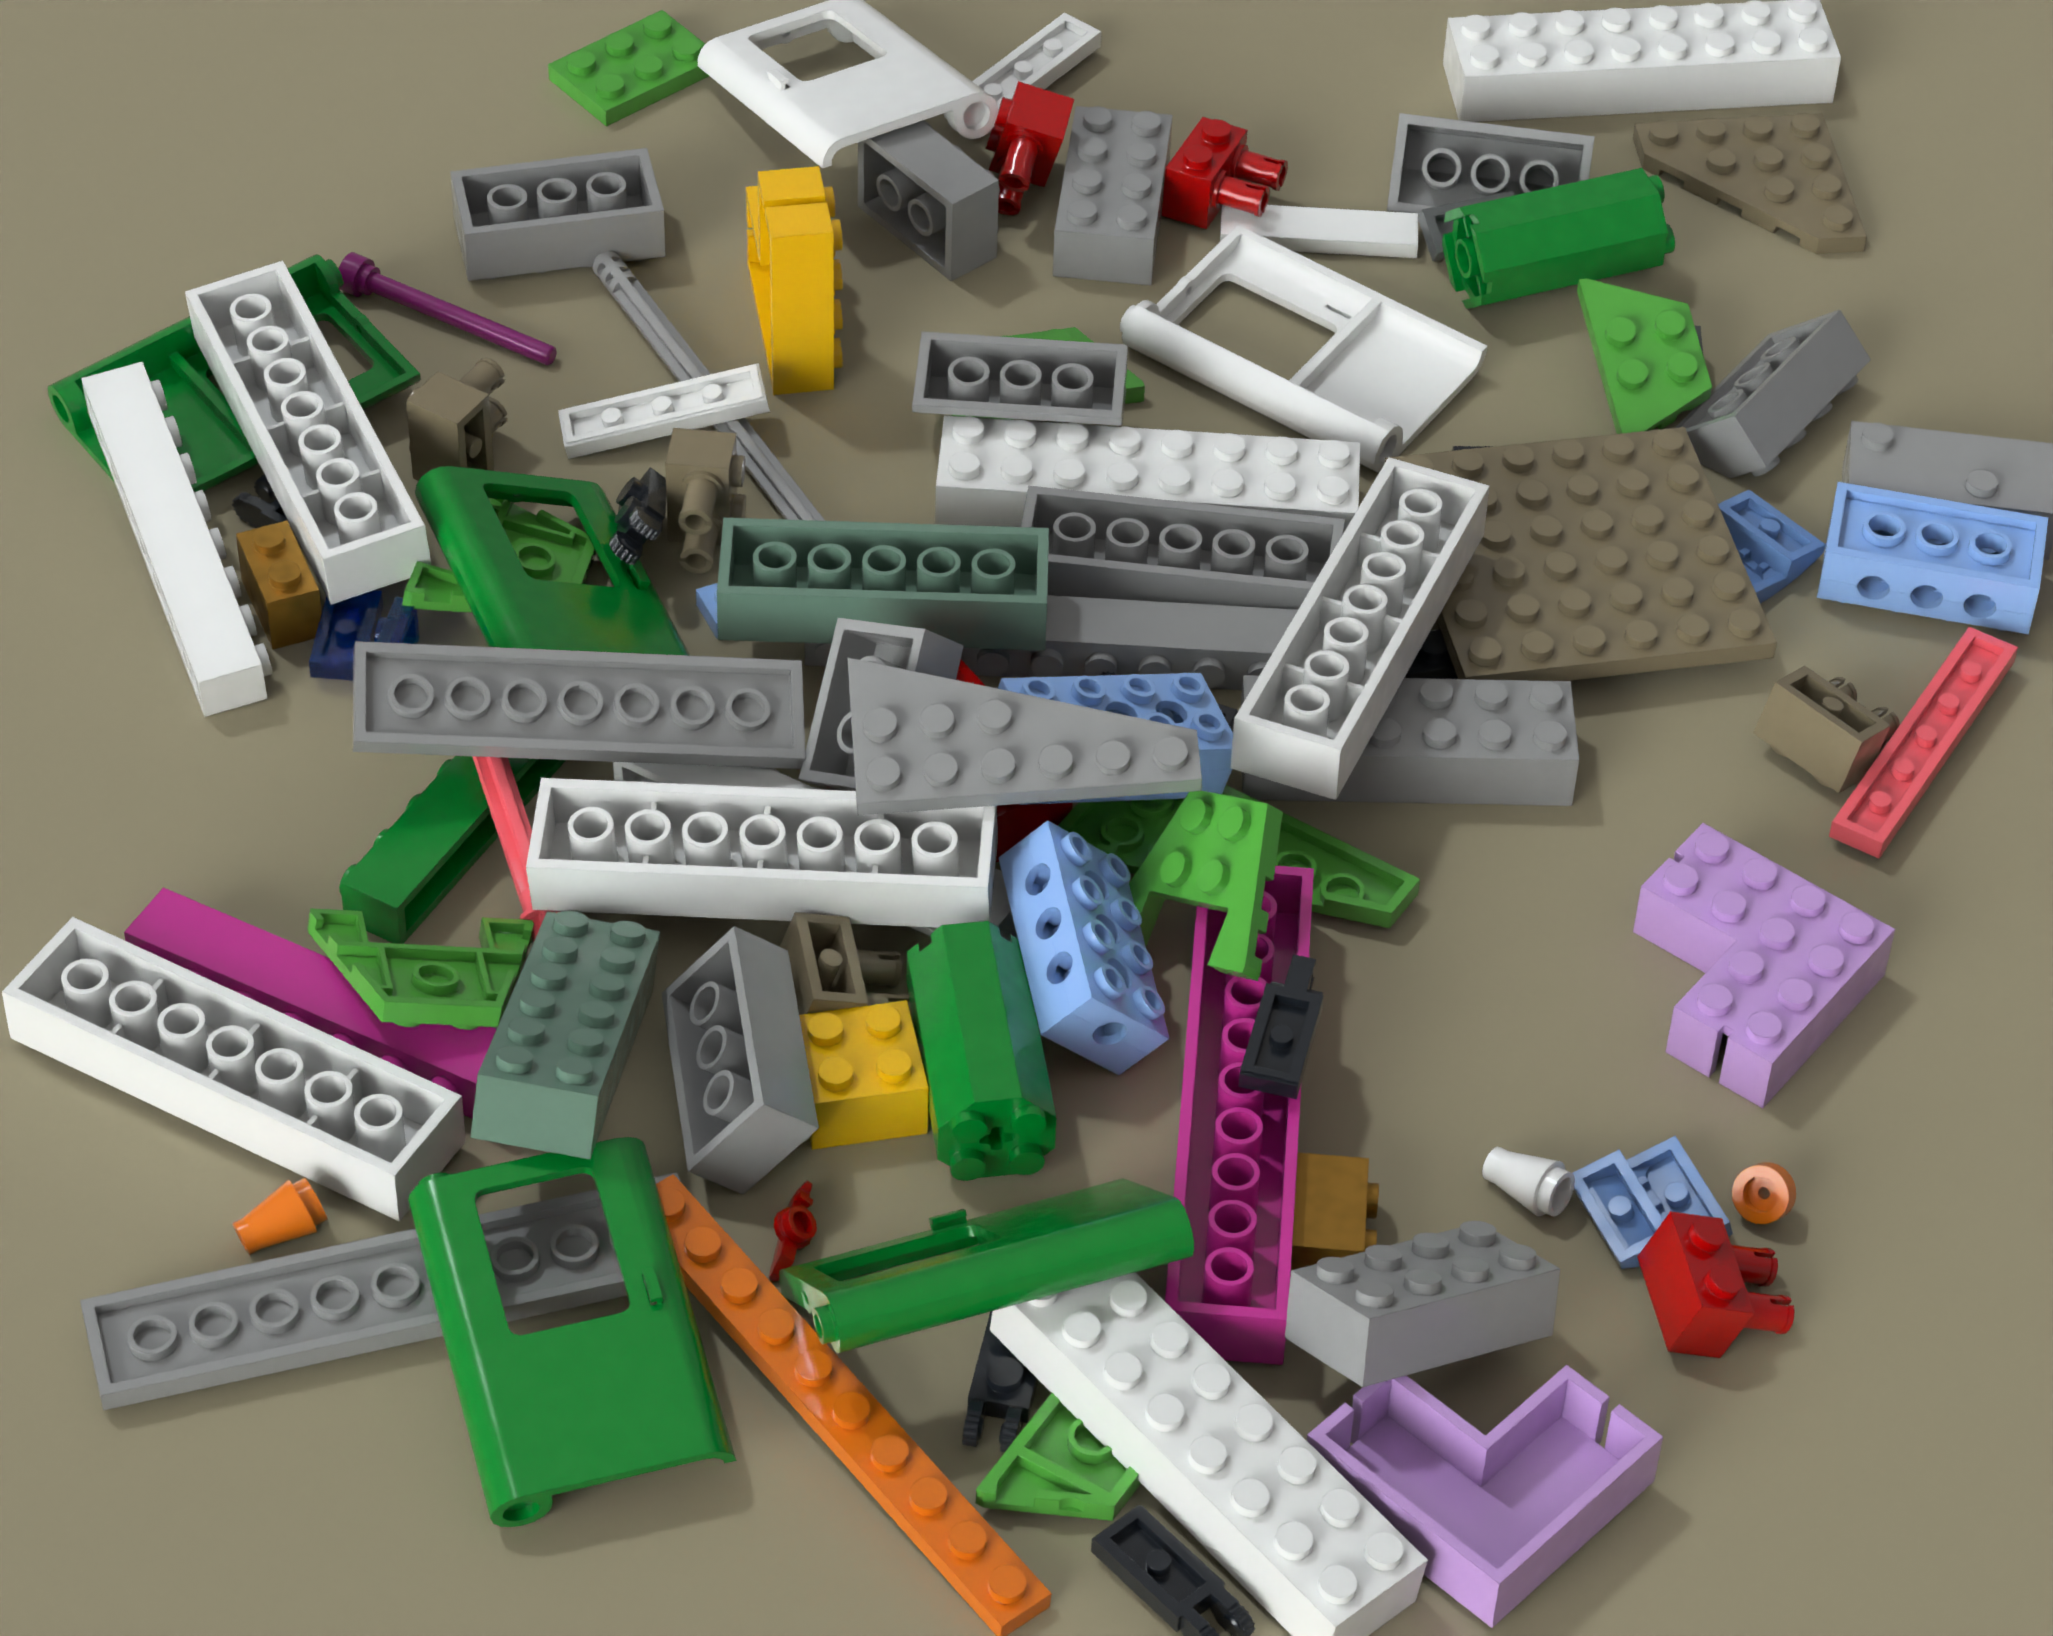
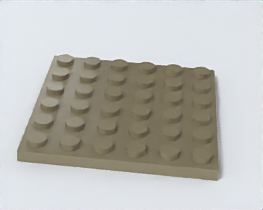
M1685 427L1390 457L1490 486L1484 536L1437 618L1458 679L1572 681L1774 658L1777 641Z

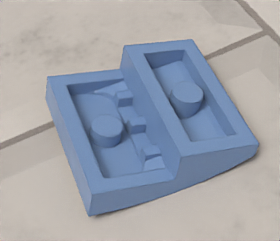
M1751 490L1744 491L1718 504L1760 604L1800 576L1824 552L1825 543Z
M1676 1136L1627 1160L1619 1149L1573 1172L1575 1177L1574 1191L1621 1269L1640 1267L1637 1256L1670 1211L1722 1218L1728 1236L1733 1234L1729 1219Z

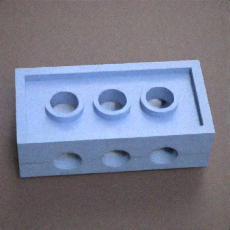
M1838 482L1828 528L1817 598L2029 635L2040 590L2049 517Z
M1201 673L1001 678L998 689L1197 730L1202 791L1217 794L1223 793L1232 771L1233 732ZM1189 792L1025 803L1020 805L1186 798Z
M1047 820L999 857L1040 1033L1051 1041L1120 1075L1170 1039L1163 1015L1165 1013V1006L1157 992L1152 973L1153 960L1146 949L1140 927L1142 918L1139 910L1134 905L1129 886L1130 872L1117 855L1113 853L1107 854L1087 843L1078 833L1068 832Z

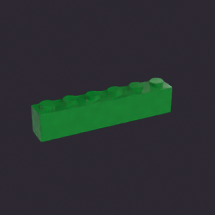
M455 756L453 759L446 760L440 767L436 778L421 794H416L411 798L405 812L389 829L382 830L367 854L357 864L348 867L343 874L339 886L343 910L362 911L367 932L391 943L404 944L498 838L472 756ZM508 758L524 807L539 792L541 778H551L566 760Z

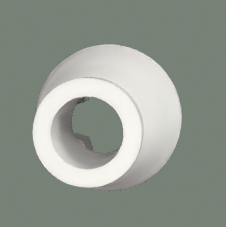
M1495 1147L1488 1154L1483 1165L1482 1175L1485 1180L1496 1184L1536 1216L1548 1214L1555 1217L1565 1209L1573 1194L1575 1177L1573 1173L1565 1170V1165L1561 1161L1510 1152L1501 1147Z

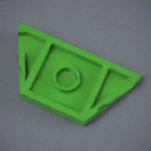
M1587 278L1579 279L1577 294L1616 434L1650 431L1656 427L1659 430L1676 421L1677 416L1681 412L1693 410L1710 399L1712 384L1687 303Z
M1051 1393L976 1488L975 1504L991 1509L1113 1521L1141 1483L1138 1481L1139 1474L1131 1466L1126 1469L1112 1455V1448L1108 1445L1105 1447L1083 1425V1421L1080 1418L1077 1419Z

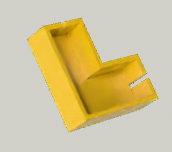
M819 166L758 171V186L746 187V222L748 228H753L747 229V265L773 395L834 390V369L842 368L843 366L840 338H834L835 330L843 328L840 299H834L835 291L842 290L843 288L841 263L839 259L834 260L835 251H841L843 248L842 229L839 219L831 220L832 217H835L834 192L832 186H823Z

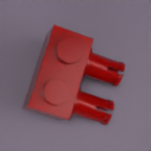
M1019 81L1012 99L1002 97L995 126L989 133L985 147L986 150L993 152L989 170L999 173L998 213L1004 215L1018 214L1021 209L1024 191L1029 189L1030 183L1045 187L1064 140L1075 99Z
M1202 117L1165 168L1161 216L1204 229L1209 227L1221 210L1222 205L1261 217L1269 201L1270 188L1279 191L1280 187L1284 184L1288 162L1283 159L1278 160L1249 151L1248 145H1246L1247 129L1230 125L1223 120Z
M1670 1211L1637 1256L1668 1352L1721 1358L1743 1328L1786 1334L1794 1321V1305H1789L1792 1302L1791 1298L1787 1295L1776 1296L1748 1292L1744 1284L1750 1283L1761 1287H1768L1774 1282L1778 1271V1259L1773 1258L1776 1254L1775 1251L1771 1248L1732 1245L1722 1218Z

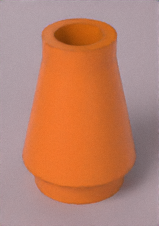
M306 1178L293 1184L288 1179L246 1216L232 1223L245 1250L251 1255L260 1249L316 1233V1226L328 1220L316 1193Z

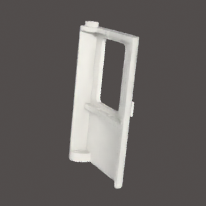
M828 0L716 37L703 46L698 56V67L821 168L832 166L834 154L843 147L943 113L946 114L948 124L961 136L968 139H977L988 134L995 126L998 115L997 103L987 92L864 0ZM827 28L828 32L838 41L844 43L855 42L875 59L814 80L801 81L762 51V49L780 43L787 44L795 38Z
M1237 225L1186 276H1183L1157 304L1149 300H1143L1137 305H1132L1126 310L1120 322V331L1123 333L1122 339L1125 345L1310 439L1360 442V464L1377 473L1384 466L1386 457L1399 456L1472 380L1484 361L1488 347L1240 225ZM1231 281L1333 331L1335 334L1290 380H1287L1178 324L1220 283Z

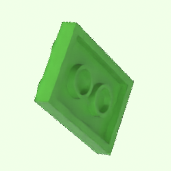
M660 10L549 63V80L601 123L609 126L709 77L708 74L698 67V56L705 43L665 11Z

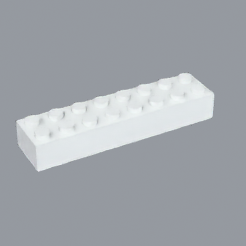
M1753 0L1746 3H1703L1689 6L1658 5L1650 8H1609L1607 10L1591 11L1564 10L1561 12L1533 14L1520 12L1513 15H1470L1467 17L1448 18L1443 66L1458 119L1480 122L1833 103L1841 56L1820 0L1767 2Z
M279 261L185 291L194 338L330 604L332 605L409 579L417 561L432 565L425 524L284 262Z
M944 415L936 480L935 524L1021 527L1028 486L1342 518L1345 519V532L1358 510L1360 442Z
M1388 457L1236 714L1233 728L1231 769L1336 800L1484 536L1489 485Z
M541 778L526 864L532 910L791 921L795 912L846 916L850 918L851 924L936 928L947 924L990 922L998 845L997 806L858 815L856 791Z
M72 917L2 991L11 1039L397 1221H400L409 1211V1194L418 1186L419 1181L428 1175L440 1173L466 1142L462 1095L75 917Z
M1130 1273L993 1311L990 1331L1077 1419L1080 1418L1083 1421V1425L1105 1447L1108 1445L1112 1449V1455L1126 1469L1131 1466L1139 1474L1138 1481L1292 1636H1369L1416 1601L1428 1559L1137 1273Z

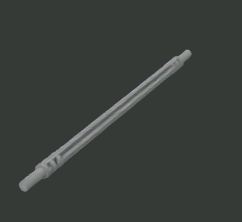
M613 251L597 255L593 263L594 273L676 379L680 382L710 375L711 373L620 256ZM746 418L713 425L717 432L736 433L737 455L745 456V468L785 519L825 521Z

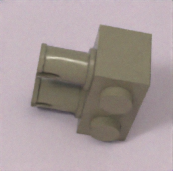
M486 357L481 358L459 381L437 371L421 387H417L412 391L406 400V413L410 440L409 451L411 453L412 475L414 479L419 481L428 471L441 466L494 471L492 433L499 427H502L508 420L505 417L507 411L504 406L495 398L489 397L496 388H499L505 382V379H503L505 374L494 360Z
M673 428L665 462L668 541L684 542L683 550L680 554V564L685 570L692 573H705L712 568L715 546H721L723 517L745 518L746 495L737 494V487H743L746 458L743 455H737L736 433Z
M1803 666L1774 683L1753 733L1768 743L1774 752L1791 759L1812 774L1818 783L1840 793L1862 780L1876 760L1882 744L1890 740L1899 727L1900 722L1894 712H1891L1882 719L1880 718L1887 713L1889 709L1887 707H1878L1870 711L1858 703L1857 692L1851 682L1838 689L1839 686L1844 684L1845 678L1836 677L1828 682L1808 667Z
M801 912L794 913L780 947L788 950L799 1015L907 1000L912 1017L908 994L896 995L866 992L864 985L897 987L902 974V960L899 959L901 956L900 952L893 950L888 952L856 949L849 917Z

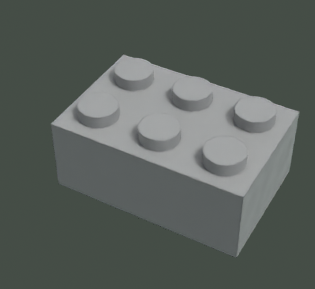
M924 120L858 142V207L950 281L997 258V234L999 231L998 198L1000 188L999 180L989 170H985L961 148L949 142Z
M838 618L807 742L806 759L802 763L799 780L825 790L856 791L847 657L956 680L964 646L926 629Z

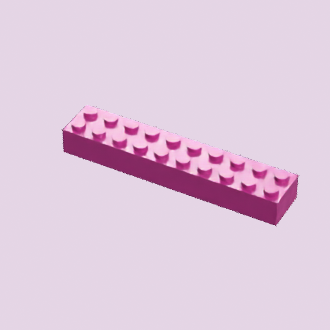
M1275 866L1274 880L1265 881L1261 909L1268 912L1269 917L1266 933L1258 934L1255 956L1262 960L1261 974L1258 981L1225 974L1207 965L1227 913L1199 906L1196 907L1173 1197L1181 1201L1188 1215L1194 1238L1193 1257L1168 1263L1165 1302L1224 1360L1276 1365H1283L1291 1274L1301 1086L1297 1099L1238 1086L1240 1069L1266 983L1271 984V981L1285 984L1293 954L1309 958L1314 868Z

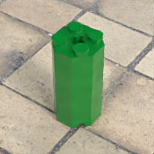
M1643 168L1462 206L1445 212L1444 223L1453 221L1452 232L1443 234L1442 247L1450 283L1456 292L1463 290L1467 292L1470 298L1462 300L1466 309H1472L1578 285L1579 279L1587 278L1598 281L1662 266L1665 254L1673 253L1675 250L1674 233L1670 225L1665 221L1662 207L1665 198L1663 183L1658 175L1647 176Z
M989 921L941 925L930 934L932 943L921 951L919 943H917L907 951L906 974L916 1039L929 1087L928 1108L937 1160L950 1166L951 1175L961 1181L1015 1174H1034L1043 1168L1045 1164L1044 1156L1055 1148L1057 1117L1038 1021L1018 938L1010 934V941L1001 936L999 927Z

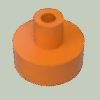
M1762 1162L1750 1166L1738 1174L1732 1187V1200L1738 1213L1746 1220L1755 1224H1769L1785 1217L1792 1210L1796 1200V1186L1792 1176L1786 1169L1775 1163Z

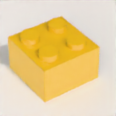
M907 1000L799 1015L819 1126L809 1138L812 1150L928 1134L929 1087Z

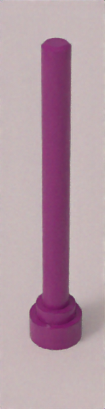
M355 252L347 254L338 268L344 285L339 289L356 297H360L362 294L369 296L375 293L545 365L552 364L556 358L557 351L554 346L381 275L380 269L375 267L374 261Z

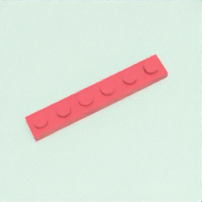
M1968 627L1833 819L1829 833L1830 838L1878 859L1882 856L2014 664L2018 650L2017 646Z

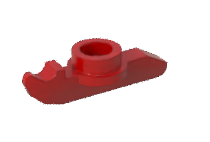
M808 1180L797 1189L788 1207L779 1211L774 1218V1229L778 1241L768 1276L773 1282L779 1281V1271L792 1266L796 1251L809 1245L817 1232L816 1220L807 1209L813 1204V1199L810 1198L813 1185Z

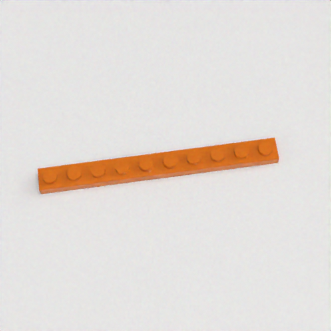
M672 1174L656 1183L686 1287L996 1636H1007L1048 1609L1052 1593L827 1344H821L815 1330L678 1178Z

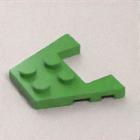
M489 498L527 575L537 580L585 583L596 554V550L586 532L542 509L535 515L508 500ZM417 561L404 591L402 607L472 613L451 570Z
M1207 791L1189 792L1129 883L1134 905L1139 910L1142 918L1140 927L1145 946L1148 944L1166 899L1226 912V918L1207 965L1225 974L1258 981L1261 974L1262 960L1255 956L1258 934L1266 933L1269 913L1261 909L1265 881L1274 880L1283 812L1264 802Z
M310 908L307 929L311 937L381 1022H393L403 1027H415L420 1024L452 1025L459 1029L472 1030L480 1026L498 1027L530 947L534 923L533 920L482 917L479 932L481 948L369 942L362 911Z

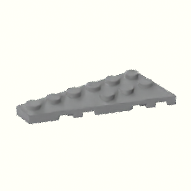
M847 657L858 815L1202 791L1197 730Z

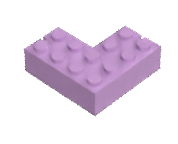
M1702 823L1675 851L1674 860L1668 858L1641 886L1633 932L1705 973L1674 1006L1666 1053L1710 1077L1716 1070L1722 1034H1726L1729 1037L1727 1039L1719 1084L1757 1106L1764 1108L1885 975L1895 929Z
M1565 1365L1487 1435L1481 1433L1406 1375L1362 1387L1353 1395L1352 1407L1346 1402L1307 1434V1442L1428 1559L1424 1575L1493 1628L1654 1482L1663 1436L1619 1404L1611 1411L1605 1448H1603L1599 1443L1602 1441L1610 1397L1571 1367Z

